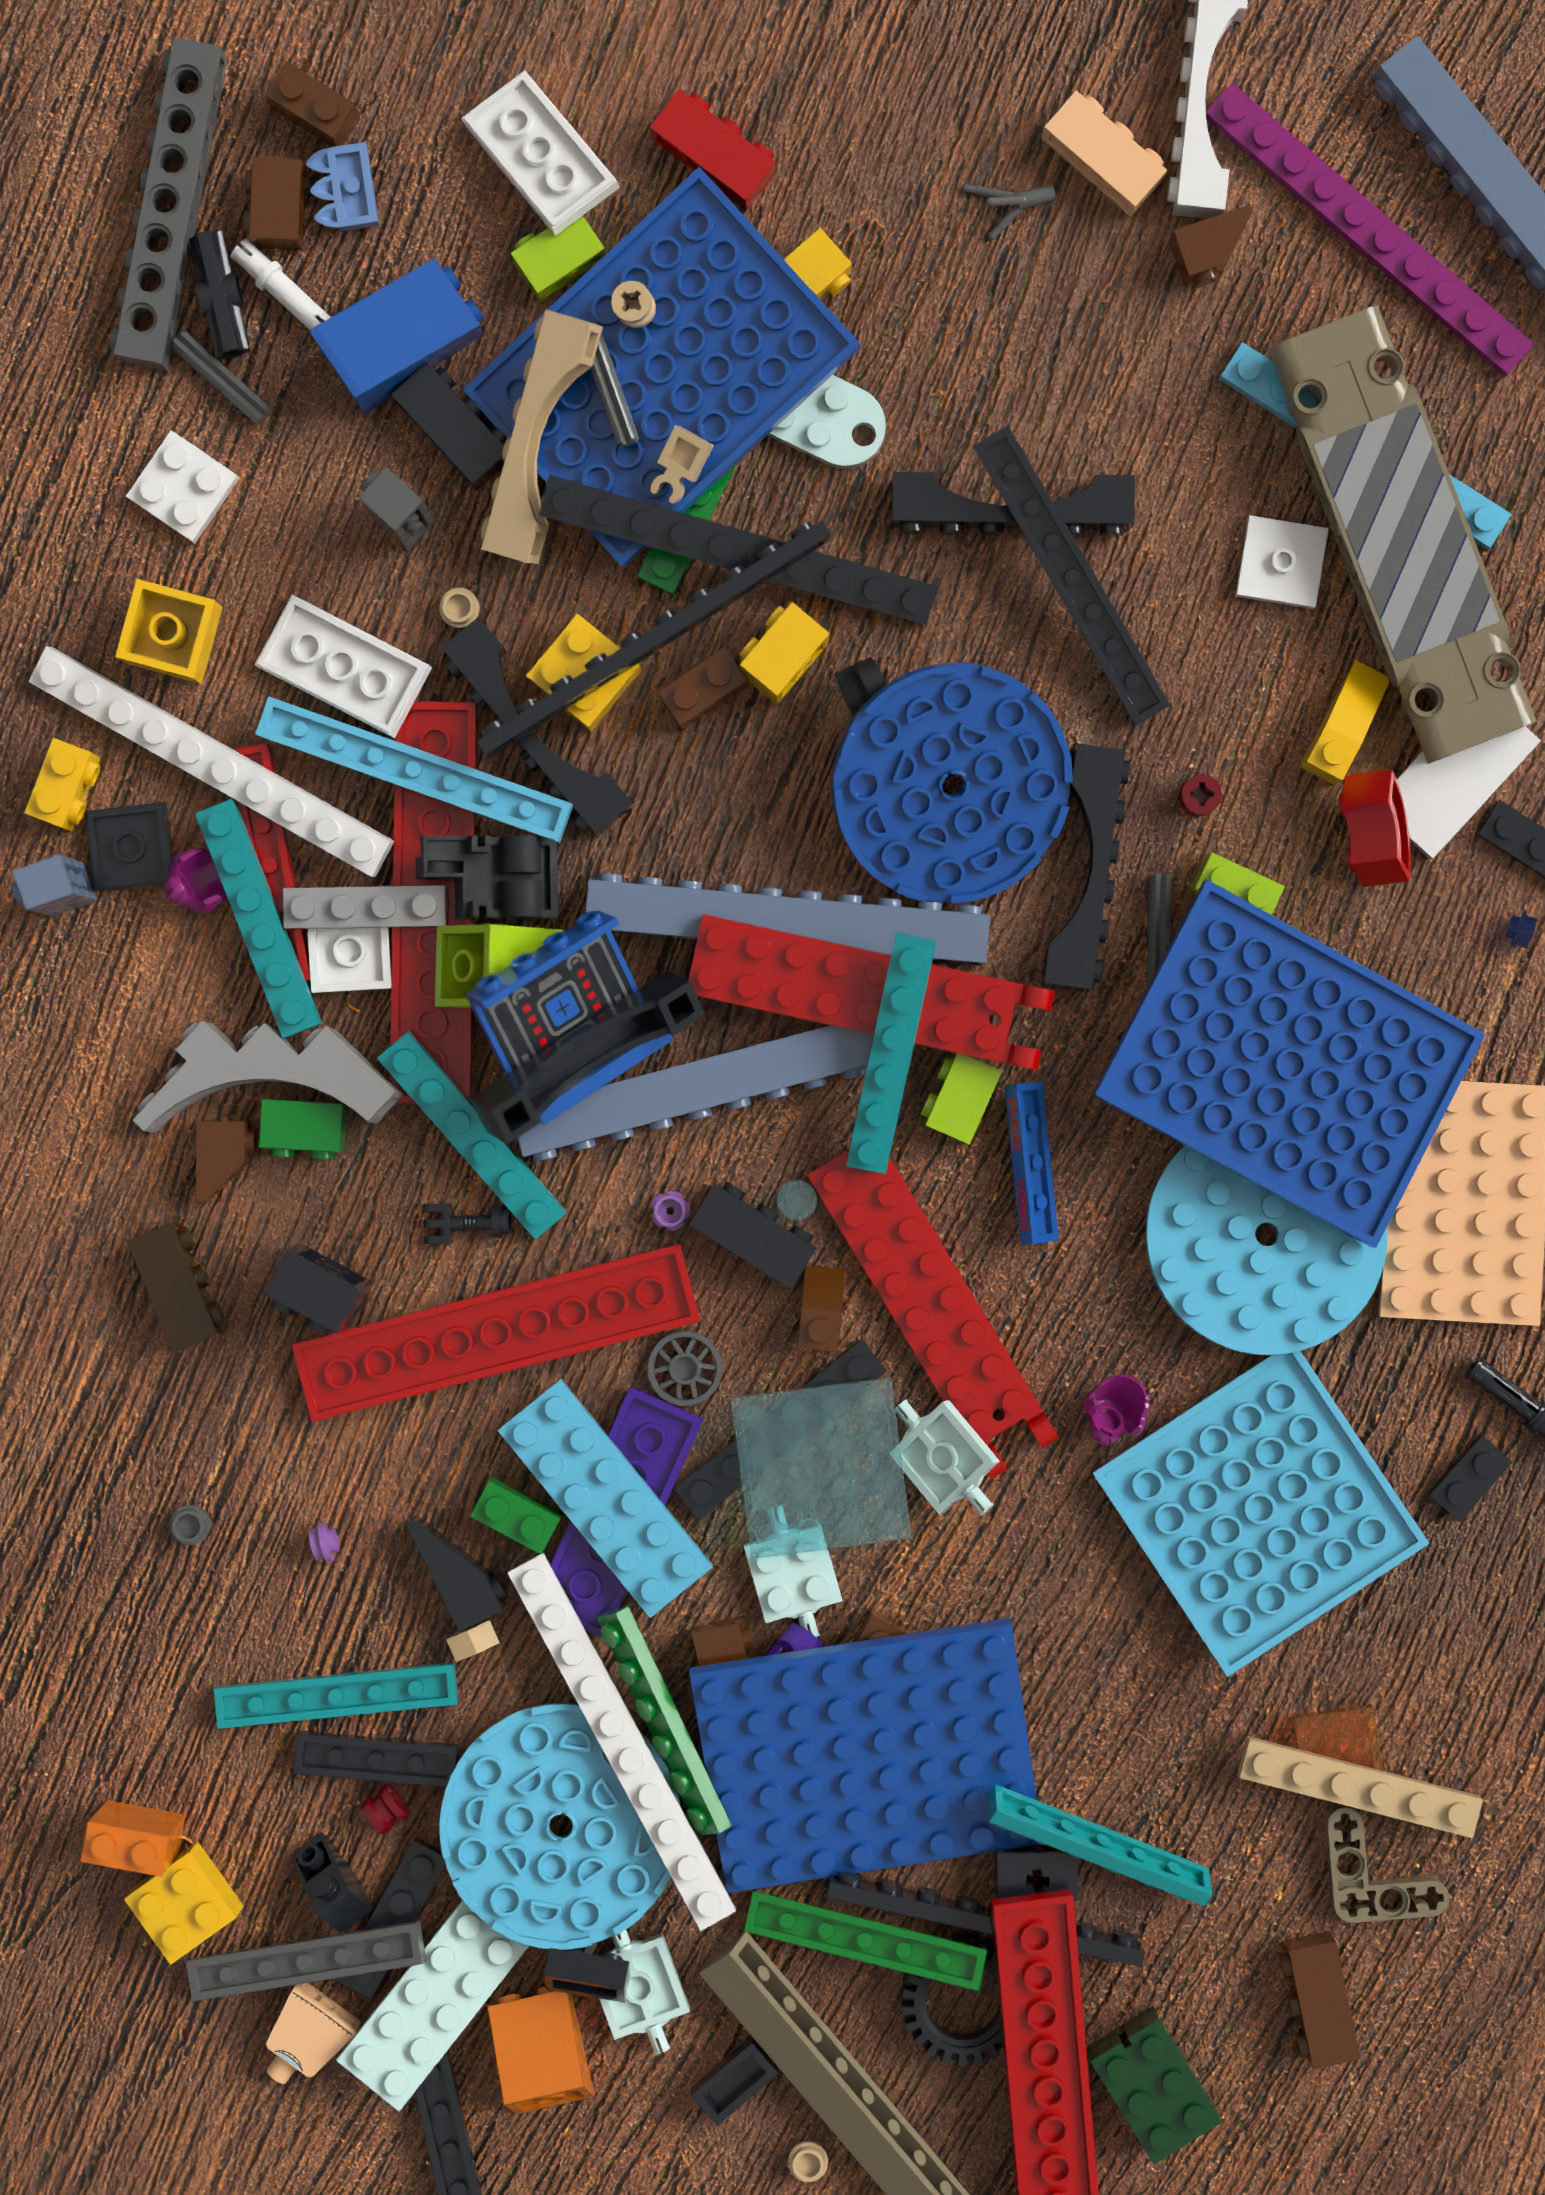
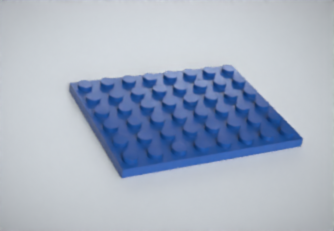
M698 167L547 309L603 327L602 334L636 427L639 441L627 447H620L616 443L591 369L579 376L561 395L550 413L540 440L537 473L546 483L548 476L553 475L684 513L857 353L862 346L705 172ZM638 281L645 285L653 296L656 304L655 316L645 327L638 329L629 328L614 313L611 305L612 294L621 283ZM544 313L463 388V391L507 439L512 436L515 425L513 420L514 406L516 401L520 397L522 398L526 384L523 378L524 368L528 359L533 358L537 343L534 339L535 328L538 320L544 317ZM681 426L713 444L714 447L697 481L691 482L685 478L683 481L685 488L684 496L679 503L672 504L669 502V498L673 493V487L670 483H665L659 494L651 492V484L657 476L665 473L667 468L657 463L674 427ZM589 530L623 568L647 547Z
M1207 879L1202 882L1092 1096L1365 1245L1376 1248L1485 1033Z
M1010 1618L689 1668L706 1772L732 1825L720 1834H717L727 1893L828 1878L830 1876L834 1877L839 1876V1871L860 1873L995 1852L996 1848L1007 1850L1040 1845L1031 1838L1011 1830H1003L989 1822L988 1795L995 1784L1037 1800L1013 1628Z

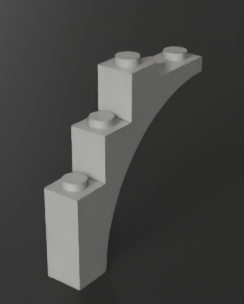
M202 1020L200 1024L194 1023L188 1027L180 1037L182 1043L176 1051L186 1062L174 1066L165 1076L164 1080L167 1083L157 1094L154 1092L149 1094L139 1104L137 1108L139 1114L133 1121L143 1131L156 1133L187 1106L223 1089L250 1083L286 1082L305 1085L333 1096L351 1107L368 1122L377 1124L404 1094L333 1028L325 1026L323 1030L320 1028L314 1030L304 1041L303 1046L305 1049L301 1052L288 1039H282L281 1033L274 1026L264 1023L261 1027L257 1025L247 1032L241 1041L244 1046L239 1049L214 1024Z

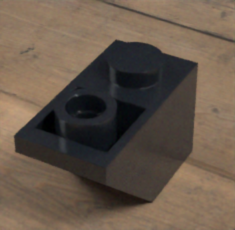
M323 1832L290 1855L315 1914L338 1932H344L373 1910L359 1878Z

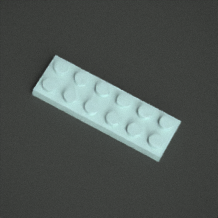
M461 1900L424 1947L426 1962L407 1968L343 2049L336 2061L400 2112L529 1946L511 1940L494 1931L489 1924L483 1921L473 1910L471 1911L465 1902Z

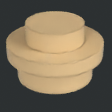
M454 588L443 595L439 611L445 623L453 628L462 629L479 616L480 605L478 599L471 591L465 588Z
M809 2140L802 2141L791 2149L788 2157V2166L796 2179L803 2182H814L825 2174L828 2167V2156L825 2149L819 2143Z

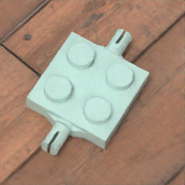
M907 1400L901 1402L893 1411L906 1424L908 1430L905 1432L902 1441L889 1452L890 1456L939 1515L948 1511L958 1500L963 1498L968 1499L980 1516L985 1514L994 1504L980 1490L979 1485L984 1476L1000 1462L999 1459L949 1400L943 1401L929 1415L920 1417Z
M783 1504L775 1505L779 1521L776 1519L773 1506L769 1507L766 1511L768 1512L773 1532H770L763 1539L744 1544L765 1623L786 1617L798 1618L800 1626L808 1630L807 1623H809L811 1633L818 1637L820 1633L818 1632L813 1613L821 1607L843 1601L821 1523L818 1522L804 1527H788Z
M624 1930L620 1935L611 1936L615 1947L608 1953L617 1954L623 1960L630 1963V1978L625 2003L600 1999L614 2040L632 2033L647 2032L654 2054H661V2048L663 2052L670 2049L662 2026L672 2018L689 2013L690 2006L663 1933L641 1941H630L627 1931Z

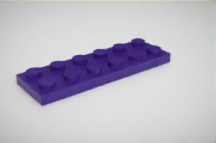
M630 1386L608 1436L665 1505L703 1418ZM570 1520L551 1567L585 1630L602 1638L601 1626L597 1617L609 1610L620 1608L627 1589Z

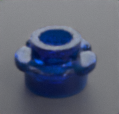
M1526 910L1522 912L1521 917L1513 915L1509 923L1505 938L1512 940V948H1515L1517 945L1527 949L1534 934L1538 919L1528 916V911Z

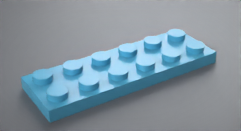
M559 1379L497 1430L650 1618L713 1567V1564L562 1379Z

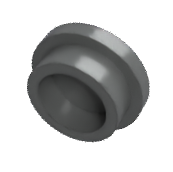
M192 1504L184 1505L177 1509L170 1520V1531L173 1537L185 1545L200 1543L207 1537L211 1528L208 1513L200 1506Z

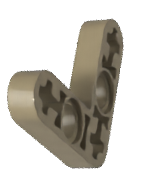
M1342 1804L1333 1805L1328 1809L1324 1824L1332 1908L1340 1919L1349 1923L1433 1917L1442 1914L1447 1909L1450 1901L1449 1892L1443 1883L1433 1876L1368 1881L1364 1823L1361 1815L1354 1807ZM1346 1813L1348 1818L1354 1821V1824L1347 1826V1837L1351 1842L1357 1841L1356 1845L1343 1843L1342 1831L1338 1826L1334 1825V1822L1341 1820V1814ZM1335 1841H1337V1842H1340L1341 1844L1335 1845L1334 1843H1335ZM1347 1852L1355 1854L1358 1859L1356 1869L1350 1873L1338 1871L1336 1864L1339 1856ZM1428 1887H1432L1436 1893L1440 1894L1439 1897L1433 1898L1432 1905H1428L1421 1898L1411 1899L1414 1907L1409 1908L1410 1898L1406 1889L1411 1888L1414 1896L1427 1894ZM1395 1889L1401 1895L1399 1905L1391 1910L1382 1908L1379 1902L1381 1894L1385 1890ZM1371 1891V1902L1374 1911H1369L1370 1907L1367 1903L1354 1904L1352 1912H1348L1346 1907L1340 1904L1347 1901V1894L1353 1893L1357 1900H1369L1366 1892Z

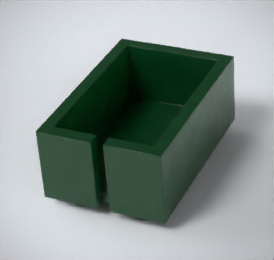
M1154 2006L1123 2024L1127 2037L1131 2042L1129 2045L1124 2047L1121 2036L1115 2029L1087 2046L1086 2050L1091 2064L1153 2164H1156L1222 2123V2119L1216 2106Z

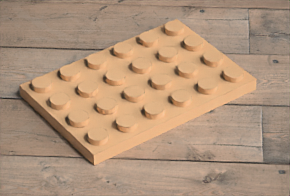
M1461 1081L1387 1226V1250L1382 1274L1379 1279L1377 1316L1540 1326L1545 1245V1086Z

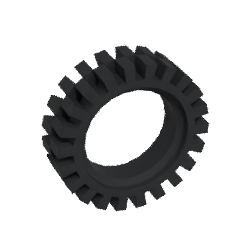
M960 1933L951 1934L952 1939L950 1940L989 1949L984 1970L998 1984L994 1942L986 1937L984 1941L979 1940L976 1934L968 1933V1938H961ZM904 1973L900 1997L905 2025L908 2032H911L913 2035V2041L918 2047L922 2045L927 2055L932 2058L937 2055L942 2063L948 2065L950 2060L957 2061L958 2067H967V2061L974 2060L976 2066L984 2064L983 2058L989 2055L992 2060L1000 2056L999 2050L1003 2047L1000 2004L993 2020L985 2028L970 2034H954L937 2025L928 2013L926 1996L933 1979Z

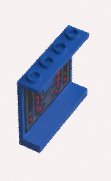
M599 910L583 914L576 920V925L565 932H557L548 936L543 941V946L532 953H524L515 957L510 962V967L499 974H492L482 978L477 982V988L466 994L505 1075L638 990L611 932V929L619 925L616 917ZM667 1034L646 1042L598 1067L559 1096L539 1118L540 1124L545 1125L674 1040L673 1036Z

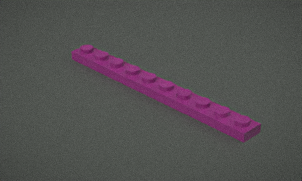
M1231 83L1206 111L1207 121L1504 378L1532 348L1533 342L1234 83Z

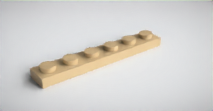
M1247 1736L1237 1773L1239 1778L1469 1838L1474 1837L1483 1799L1478 1795Z

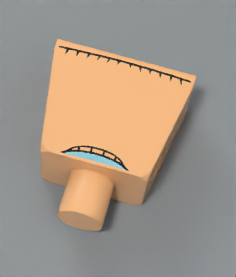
M309 1983L295 1985L265 2044L269 2050L276 2054V2057L266 2069L267 2073L281 2084H286L296 2069L309 2078L313 2077L354 2037L361 2021Z

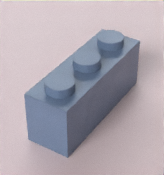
M59 854L13 870L16 881L11 883L12 891L19 906L25 905L26 910L56 916L98 901L88 870L83 862Z

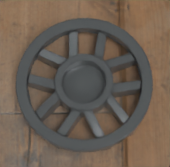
M678 1331L665 1336L655 1345L648 1361V1376L653 1389L661 1398L674 1405L691 1406L705 1401L715 1392L722 1377L723 1365L718 1349L707 1337L693 1331ZM690 1337L692 1339L686 1350L683 1351L676 1338ZM696 1340L706 1345L699 1356L690 1353ZM668 1342H671L678 1352L673 1358L662 1349ZM709 1350H711L715 1357L716 1365L701 1362ZM658 1353L669 1363L668 1365L654 1368ZM701 1369L716 1370L714 1381L701 1377ZM669 1370L672 1378L658 1384L655 1374ZM696 1381L710 1386L700 1396L697 1395ZM676 1382V1398L662 1389ZM690 1384L693 1398L681 1399L682 1385Z

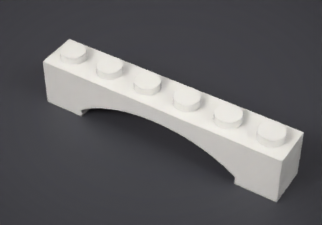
M1188 0V2L1195 3L1194 17H1187L1184 33V42L1191 44L1189 57H1183L1180 70V82H1186L1185 97L1178 98L1175 121L1182 122L1181 137H1174L1171 161L1178 162L1176 177L1170 176L1167 190V201L1173 202L1172 215L1208 219L1223 214L1225 211L1230 169L1221 168L1211 145L1206 121V83L1211 59L1217 43L1233 21H1242L1247 10L1248 0Z

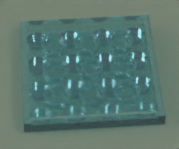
M891 1377L731 1397L751 1559L912 1538Z

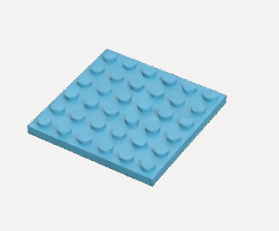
M1301 1351L1269 1355L1092 1472L1227 1677L1430 1544Z

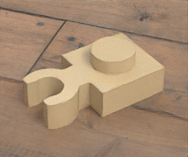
M675 426L657 463L667 469L664 474L657 476L653 480L651 492L659 494L663 485L668 482L673 487V493L669 498V502L672 504L679 503L685 492L684 479L686 478L691 482L697 481L714 445L681 426Z

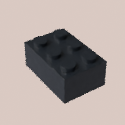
M302 1245L287 1250L264 1294L273 1299L270 1305L291 1316L294 1312L300 1313L309 1318L306 1323L308 1326L320 1333L329 1335L330 1331L338 1333L353 1324L375 1282L307 1245Z

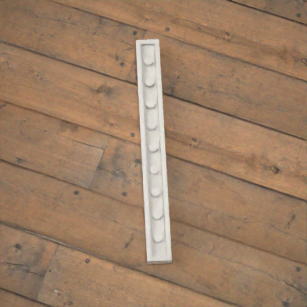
M45 647L28 682L371 877L377 876L394 843L392 839L55 648Z
M544 1552L508 1571L511 1581L700 1931L736 1912L732 1900Z

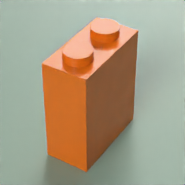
M107 1800L88 1821L81 1862L162 1877L179 1854L186 1815Z

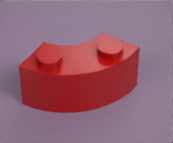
M1393 770L1346 776L1344 792L1339 794L1338 805L1341 815L1346 818L1350 835L1351 848L1347 853L1350 871L1356 873L1363 887L1410 882L1411 851L1408 821L1400 787Z

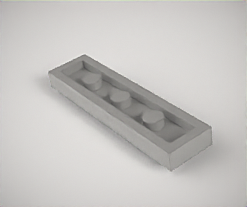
M446 886L283 888L284 929L447 926Z

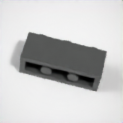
M387 467L380 474L377 471L373 472L362 484L360 490L363 493L358 498L373 520L406 550L409 551L435 523L424 501Z

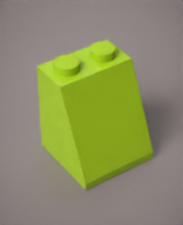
M493 924L437 926L435 1007L472 1008L466 994L477 988L476 984L479 980L488 975L499 974L510 967V962L515 957L524 953H532L544 945L543 941L548 936L557 932H563V930Z

